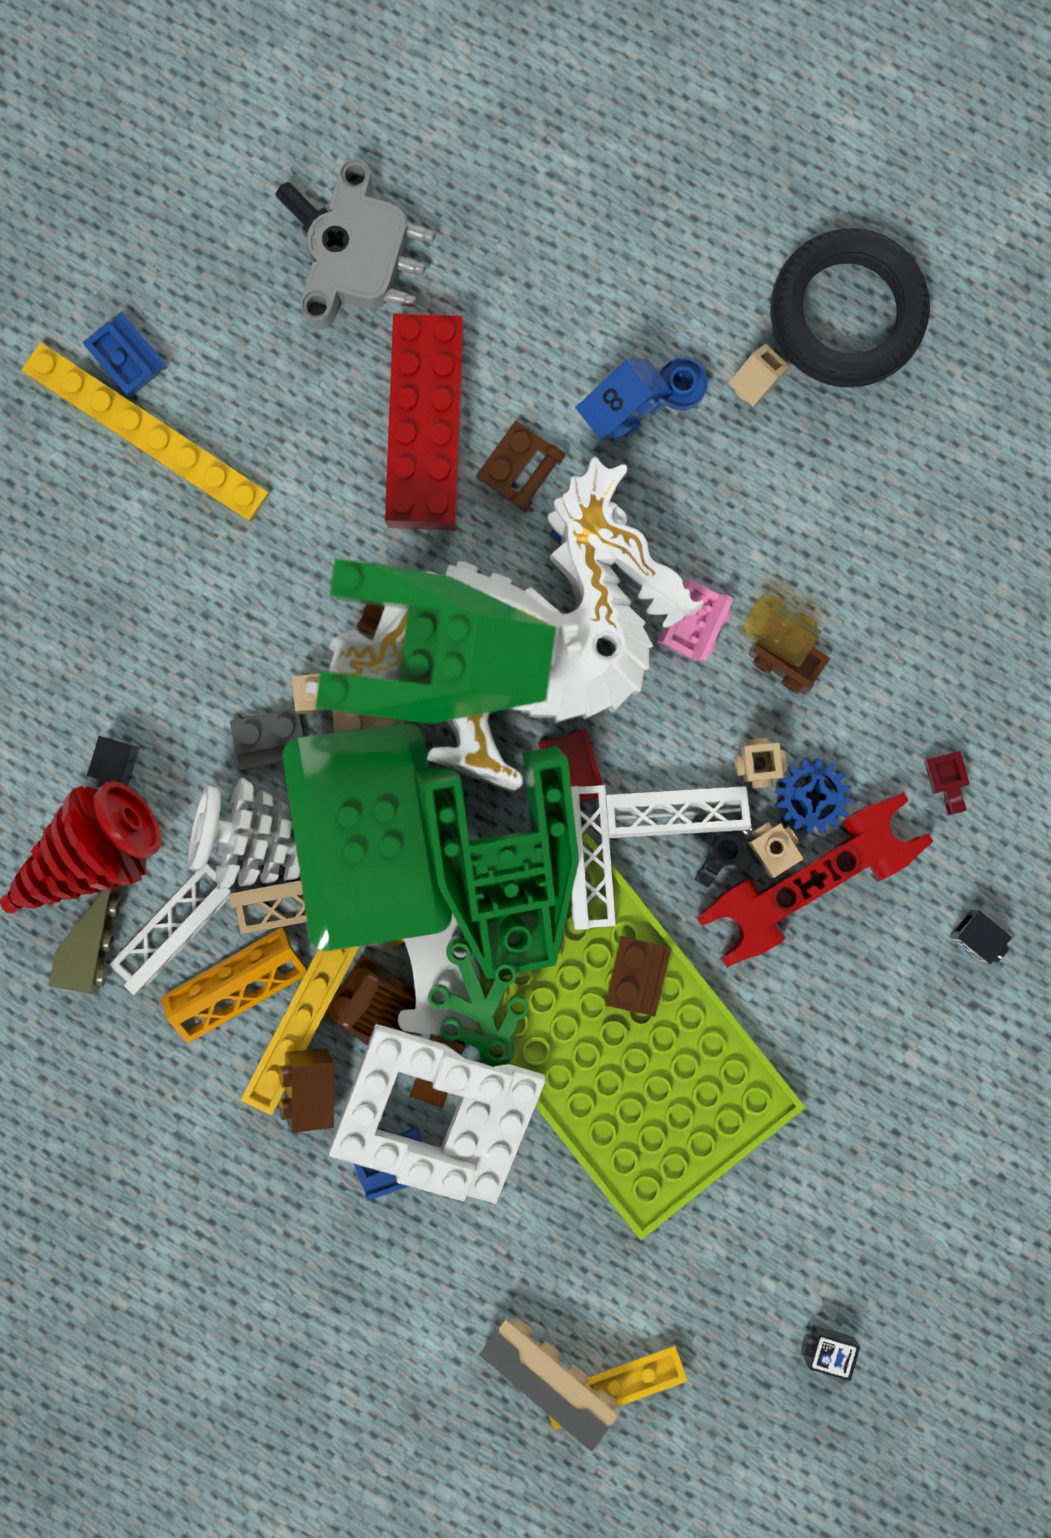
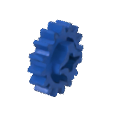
M817 758L814 760L812 767H810L807 759L801 760L800 770L791 765L788 767L791 776H783V778L778 779L784 784V788L774 791L775 794L782 796V801L776 803L775 807L785 808L786 812L782 815L781 819L785 821L792 818L794 820L792 829L797 830L801 825H804L805 834H812L814 826H816L819 833H826L827 823L833 828L839 826L835 818L836 816L847 817L848 813L842 809L843 804L852 803V799L844 797V792L850 790L851 785L841 784L840 781L845 776L844 772L832 773L835 764L829 763L825 768H822V761ZM808 774L806 783L803 786L793 787L799 777ZM825 778L832 784L835 792H830L824 784ZM815 788V793L820 795L821 799L814 802L812 806L811 799L806 798V792L812 791ZM791 800L797 801L803 809L802 816L796 812ZM827 805L833 806L832 810L825 817L818 819L821 809Z

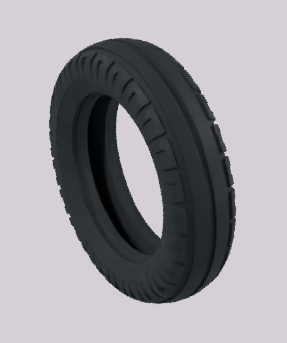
M844 228L828 231L810 239L788 258L781 268L773 287L770 313L777 342L783 353L796 368L810 378L827 385L861 387L888 378L900 370L912 358L919 348L928 326L930 300L928 287L921 269L914 258L900 244L875 231ZM838 264H856L874 271L888 284L896 303V322L890 337L885 342L866 352L844 353L827 347L813 335L804 317L803 295L809 281L822 270Z

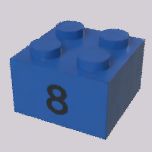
M648 359L625 360L575 408L601 441L612 438L618 440L623 436L629 438L642 427L641 419L648 413L651 415L656 414L668 403L665 398L673 390Z

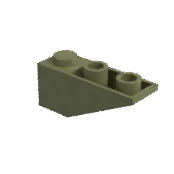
M118 888L103 890L57 948L54 955L49 987L91 994L98 992L99 987L105 985L108 976V966L104 965L106 951L110 952L112 950L115 932L110 931L112 918L118 916L121 907V897L117 896Z

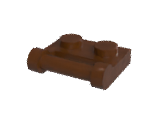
M515 420L477 473L476 478L519 509L527 512L532 505L530 501L555 465H560L566 455L559 448L549 444ZM537 451L545 456L521 491H515L511 487Z

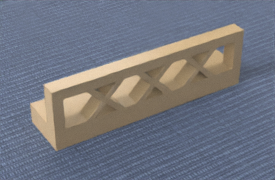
M301 880L230 893L231 908L236 907L240 934L307 922L306 915L301 916L305 911L304 899L298 896L303 894ZM293 897L303 904L295 917L286 918L276 911L283 898ZM277 899L272 907L265 903V901ZM258 903L269 911L260 924L247 926L244 905ZM272 914L281 919L267 922Z

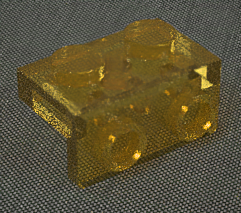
M762 594L739 632L796 668H799L822 631L815 627L817 623L809 616L799 613L797 616L787 610V604L774 595L766 597Z

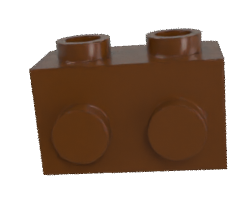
M774 619L748 654L754 658L752 662L754 666L767 674H770L771 671L783 678L781 684L796 694L800 691L804 694L809 692L814 686L813 683L831 659Z

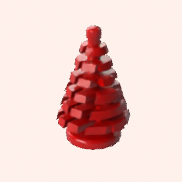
M116 781L107 782L100 786L98 790L88 786L85 789L83 786L73 788L63 801V805L56 812L51 823L43 831L41 840L32 848V855L25 861L19 870L20 872L10 883L11 891L0 898L1 908L6 913L13 914L23 906L33 909L42 907L44 903L54 904L62 899L70 900L80 895H89L100 890H109L143 880L141 876L146 875V858L157 853L162 845L159 825L148 805L136 792L125 784Z

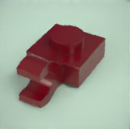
M961 751L925 760L924 764L933 794L943 792L947 815L967 811L960 787L970 785Z

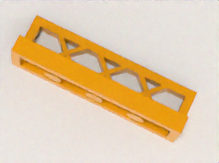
M281 927L161 996L166 1019L186 1043L189 1044L303 978L307 967L294 951L287 932ZM290 960L296 967L286 974L276 973L279 966ZM253 981L264 982L263 986L256 991H245L246 986ZM222 999H234L232 1005L225 1009L214 1008L216 1003ZM193 1016L203 1017L201 1023L190 1029L183 1024L184 1021Z

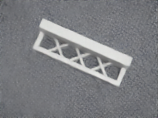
M605 785L571 786L579 856L571 895L573 929L616 926ZM598 793L599 808L591 818H588L580 811L579 794ZM599 814H600V827L593 822V820H594ZM581 817L586 821V824L582 828ZM589 825L601 834L602 843L593 853L586 849L582 842V833ZM601 849L603 854V862H601L596 857V855L600 852ZM583 852H585L589 856L585 863ZM592 860L604 869V879L596 888H593L585 881V868ZM604 884L606 898L598 892ZM586 887L592 891L588 897L586 896ZM595 895L606 903L607 919L588 920L587 904Z
M746 786L606 795L609 838L750 830L751 827ZM741 812L742 820L728 821L719 813ZM709 814L702 822L692 823L684 816ZM673 816L666 825H657L649 819L651 817ZM638 818L631 827L616 828L615 820Z
M208 863L185 883L109 964L127 981L124 987L133 995L141 993L230 899L229 894L236 892L232 886L225 889H217L216 887L207 897L197 898V882L206 873L216 882V871ZM192 889V898H183ZM203 901V902L197 907V902ZM178 902H192V913L183 923H173L172 908ZM168 914V923L159 924ZM168 927V939L159 948L149 949V933L154 928ZM144 940V949H135ZM130 953H144V964L134 975L121 965Z

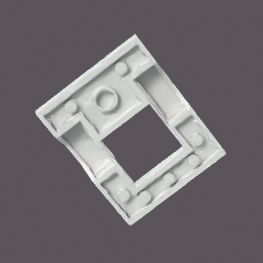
M375 1024L328 1149V1156L396 1175L397 1183L463 1202L466 1196L496 1204L546 1081L544 1074L511 1064L491 1067L465 1059L445 1044ZM398 1072L431 1081L434 1089L461 1096L441 1148L377 1129Z

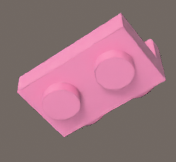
M685 579L683 587L690 590V599L694 602L702 600L703 606L694 615L685 616L670 627H663L657 642L689 659L706 661L708 656L715 650L716 638L722 625L730 616L733 598L729 595L717 594L692 579Z

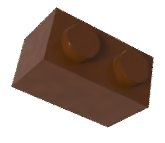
M327 1048L285 1052V1066H280L279 1068L280 1084L282 1088L285 1087V1098L280 1099L279 1110L281 1120L287 1121L292 1133L334 1128L335 1062Z

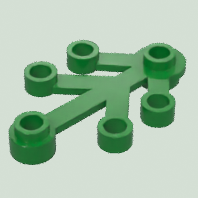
M462 934L456 935L450 939L446 948V955L451 963L458 965L471 1002L451 993L442 984L434 985L430 989L428 1002L434 1008L447 1007L479 1022L483 1034L462 1026L460 1020L455 1017H448L443 1020L440 1034L447 1041L458 1039L478 1048L481 1059L492 1067L506 1065L514 1056L515 1046L511 1036L520 1018L525 1017L528 1013V999L520 994L513 995L509 999L507 1005L508 1013L499 1029L496 1027L493 1015L507 987L515 982L517 969L510 962L500 963L496 968L492 987L487 997H485L472 962L474 953L465 936ZM463 947L467 951V955L465 957H457L454 954V949ZM506 968L512 971L513 976L509 979H504L500 976L499 972ZM441 991L446 998L443 1001H436L433 998V993ZM514 1002H522L525 1008L520 1012L513 1010L511 1005ZM453 1024L457 1027L458 1031L450 1034L446 1032L445 1026ZM498 1045L503 1049V1053L494 1055L491 1053L490 1048Z

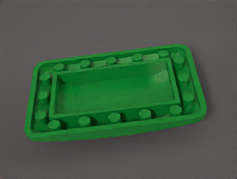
M411 723L296 738L287 743L283 750V765L308 932L311 943L322 951H333L438 934L446 930L452 921V912L437 885L421 807L417 772L430 770L425 740L422 731Z

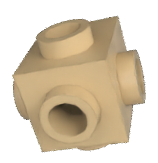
M768 738L747 740L748 746L739 748V755L734 756L736 775L742 776L743 783L752 782V789L773 787V780L783 778V771L787 769L784 750L780 751L779 742L769 743ZM754 758H761L763 760L764 767L762 770L757 771L754 769Z

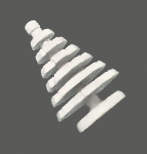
M240 778L229 802L230 805H233L232 813L226 814L225 821L219 820L221 793L216 787L206 785L201 794L193 822L188 850V868L191 870H201L207 864L214 842H220L218 856L223 857L221 865H216L217 889L230 888L235 881L237 873L240 886L252 885L260 870H257L259 860L264 864L263 873H260L262 883H270L277 880L280 864H283V867H285L284 880L297 879L299 877V865L293 826H291L292 821H289L290 806L279 800L272 811L275 812L272 822V817L268 816L270 807H273L272 796L260 789L253 800L252 783L244 778ZM253 802L251 808L254 809L253 816L252 812L247 811L248 804ZM238 856H240V860H244L242 869H239L240 866L236 865Z

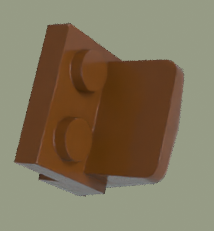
M362 955L328 1006L325 1015L366 1045L369 1043L375 1024L418 1037L422 1035V1033L403 1031L398 1023V1016L401 1011L416 1009L415 988L401 978L391 974L369 957Z

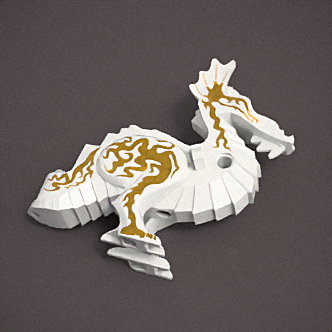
M592 458L588 471L584 476L571 477L568 492L564 493L561 498L555 499L554 507L556 511L550 513L547 517L551 527L561 536V546L551 554L550 559L570 583L576 600L575 611L561 614L532 587L523 591L511 585L512 580L503 575L492 573L491 577L477 573L478 568L472 564L458 561L456 567L449 565L445 576H451L556 627L547 701L504 711L528 714L529 718H553L555 724L581 716L587 719L606 709H609L612 713L630 694L636 695L641 691L643 675L649 669V650L653 645L643 628L646 622L629 607L631 601L617 586L620 582L619 579L640 589L639 599H653L651 605L645 611L646 614H668L662 624L664 628L676 624L685 616L694 615L703 606L702 600L694 602L690 599V590L683 587L682 579L676 572L651 559L644 535L634 528L625 526L627 522L626 514L617 504L610 502L617 484L627 472V467L624 464L608 469L601 464L598 458ZM385 606L373 640L367 639L355 629L332 638L329 649L334 651L330 672L399 681L408 609ZM597 644L606 647L609 654L608 657L598 653L596 649ZM308 682L305 693L316 698L318 683ZM491 713L447 721L456 737L457 748H433L429 752L427 760L443 766H453L457 773L511 792L516 791L517 788L522 786L523 779L521 774L503 762L495 746L488 724V716Z

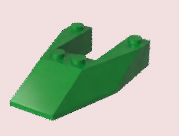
M334 558L330 588L331 597L339 601L408 609L399 681L320 671L315 708L435 724L547 701L556 635L555 626L451 576Z
M557 746L522 753L531 830L469 842L461 778L453 766L417 772L421 807L437 885L487 980L495 978L496 968L502 962L514 964L517 973L555 966L557 963L579 862L568 758ZM506 968L499 972L501 977L513 974L511 970Z

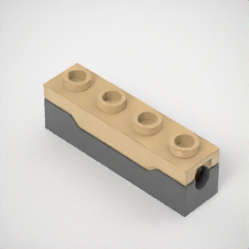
M517 1317L515 1321H512L510 1318L506 1319L479 1355L592 1452L606 1434L610 1425L619 1416L620 1411L615 1408L618 1402L605 1390L600 1389L597 1393L587 1384L590 1378L578 1367L572 1365L569 1369L559 1360L561 1353L551 1344L545 1341L541 1345L531 1336L534 1332L533 1329Z

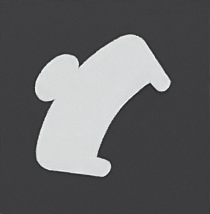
M453 914L449 927L443 932L404 939L413 970L416 1009L400 1012L398 1023L403 1031L430 1035L432 1033L441 1036V1024L448 1017L459 1019L462 1026L475 1031L477 1028V1021L447 1007L434 1008L428 1002L429 991L437 984L446 986L451 993L471 1002L458 965L451 963L446 955V948L450 939L456 935H464ZM457 947L454 949V954L457 957H465L467 951L463 947ZM474 955L472 962L480 981L479 964ZM441 991L433 993V998L436 1001H443L446 998ZM453 1024L445 1026L446 1032L450 1034L458 1031L457 1027Z

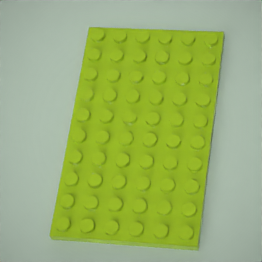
M587 831L582 834L583 846L593 853L598 848V845ZM602 850L596 855L601 862H603ZM583 852L585 863L589 856L585 852ZM592 860L585 868V881L593 888H596L604 879V869ZM611 863L616 926L574 930L570 899L556 965L517 973L515 982L507 987L493 1015V1019L497 1029H499L508 1013L507 1005L509 999L517 994L523 995L528 999V1013L525 1017L520 1018L511 1036L515 1051L512 1060L508 1064L544 1074L546 1081L535 1107L641 1241L806 1107ZM604 884L598 892L606 898ZM586 887V896L588 897L592 891ZM595 895L587 904L588 920L607 919L606 903ZM620 936L671 947L655 1017L605 1005ZM479 965L480 984L485 997H487L495 978L487 980ZM513 974L502 976V978L509 979L513 976ZM519 1001L511 1005L513 1010L517 1012L525 1008L524 1004ZM478 1022L475 1031L483 1034L480 1024ZM498 1045L490 1048L494 1055L503 1053V1049Z

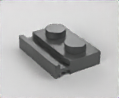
M295 708L230 721L239 771L283 763V750L286 744L293 739L305 737L301 715L295 712Z

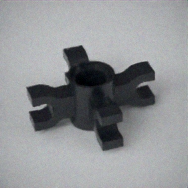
M750 814V830H734L724 835H718L715 832L691 833L709 846V855L711 857L696 876L695 880L705 888H709L724 866L731 865L736 866L752 880H759L766 869L744 854L742 843L758 822L755 817ZM697 819L693 823H698L701 821ZM723 840L730 841L735 848V853L729 860H723L717 852L718 845Z

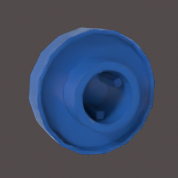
M676 358L661 368L659 374L673 390L665 398L668 401L667 407L686 411L696 407L702 401L707 391L708 378L705 370L698 362L689 358Z

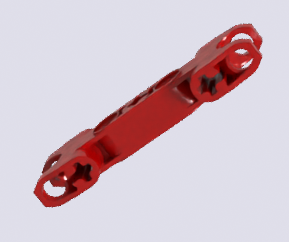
M901 792L883 801L866 805L842 820V823L849 832L850 838L763 891L758 892L749 877L721 893L705 910L695 916L698 923L702 926L723 917H729L737 923L740 931L739 939L730 950L720 957L724 966L729 967L748 958L762 955L783 942L786 936L777 922L864 869L870 867L877 880L882 881L910 865L923 850L931 845L934 841L929 833H924L905 842L898 840L892 834L890 828L891 816L909 801L905 793ZM843 851L851 857V866L846 871L840 870L836 864L837 856ZM810 872L821 874V878L818 879L819 887L809 885L800 889L793 883L794 880H796L797 884L806 883L811 879ZM786 887L792 893V901L788 906L781 907L777 903L776 895L780 889Z

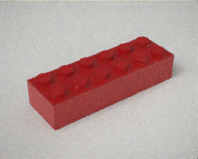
M393 313L385 523L388 528L456 531L464 342L463 316Z

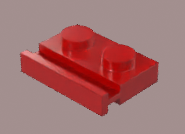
M586 729L538 743L539 749L557 746L568 758L571 786L603 785ZM598 793L579 794L580 803L598 798Z

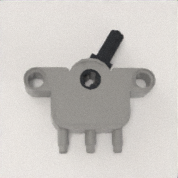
M360 159L347 160L341 166L329 205L331 212H328L324 207L318 211L290 182L282 183L275 193L276 198L304 225L301 229L307 238L309 252L314 263L311 265L301 299V309L308 325L316 330H323L332 325L340 302L365 309H377L387 302L414 307L416 303L415 296L393 289L399 270L422 275L426 269L425 264L403 256L407 239L412 238L422 242H433L435 238L434 231L407 223L404 213L399 207L371 198L373 191L371 173L368 165ZM355 176L364 178V181L358 185L348 183ZM333 242H336L339 245L343 243V246L341 248H339L336 245L332 247L331 244ZM316 305L327 307L322 315L314 316L310 314L311 309Z

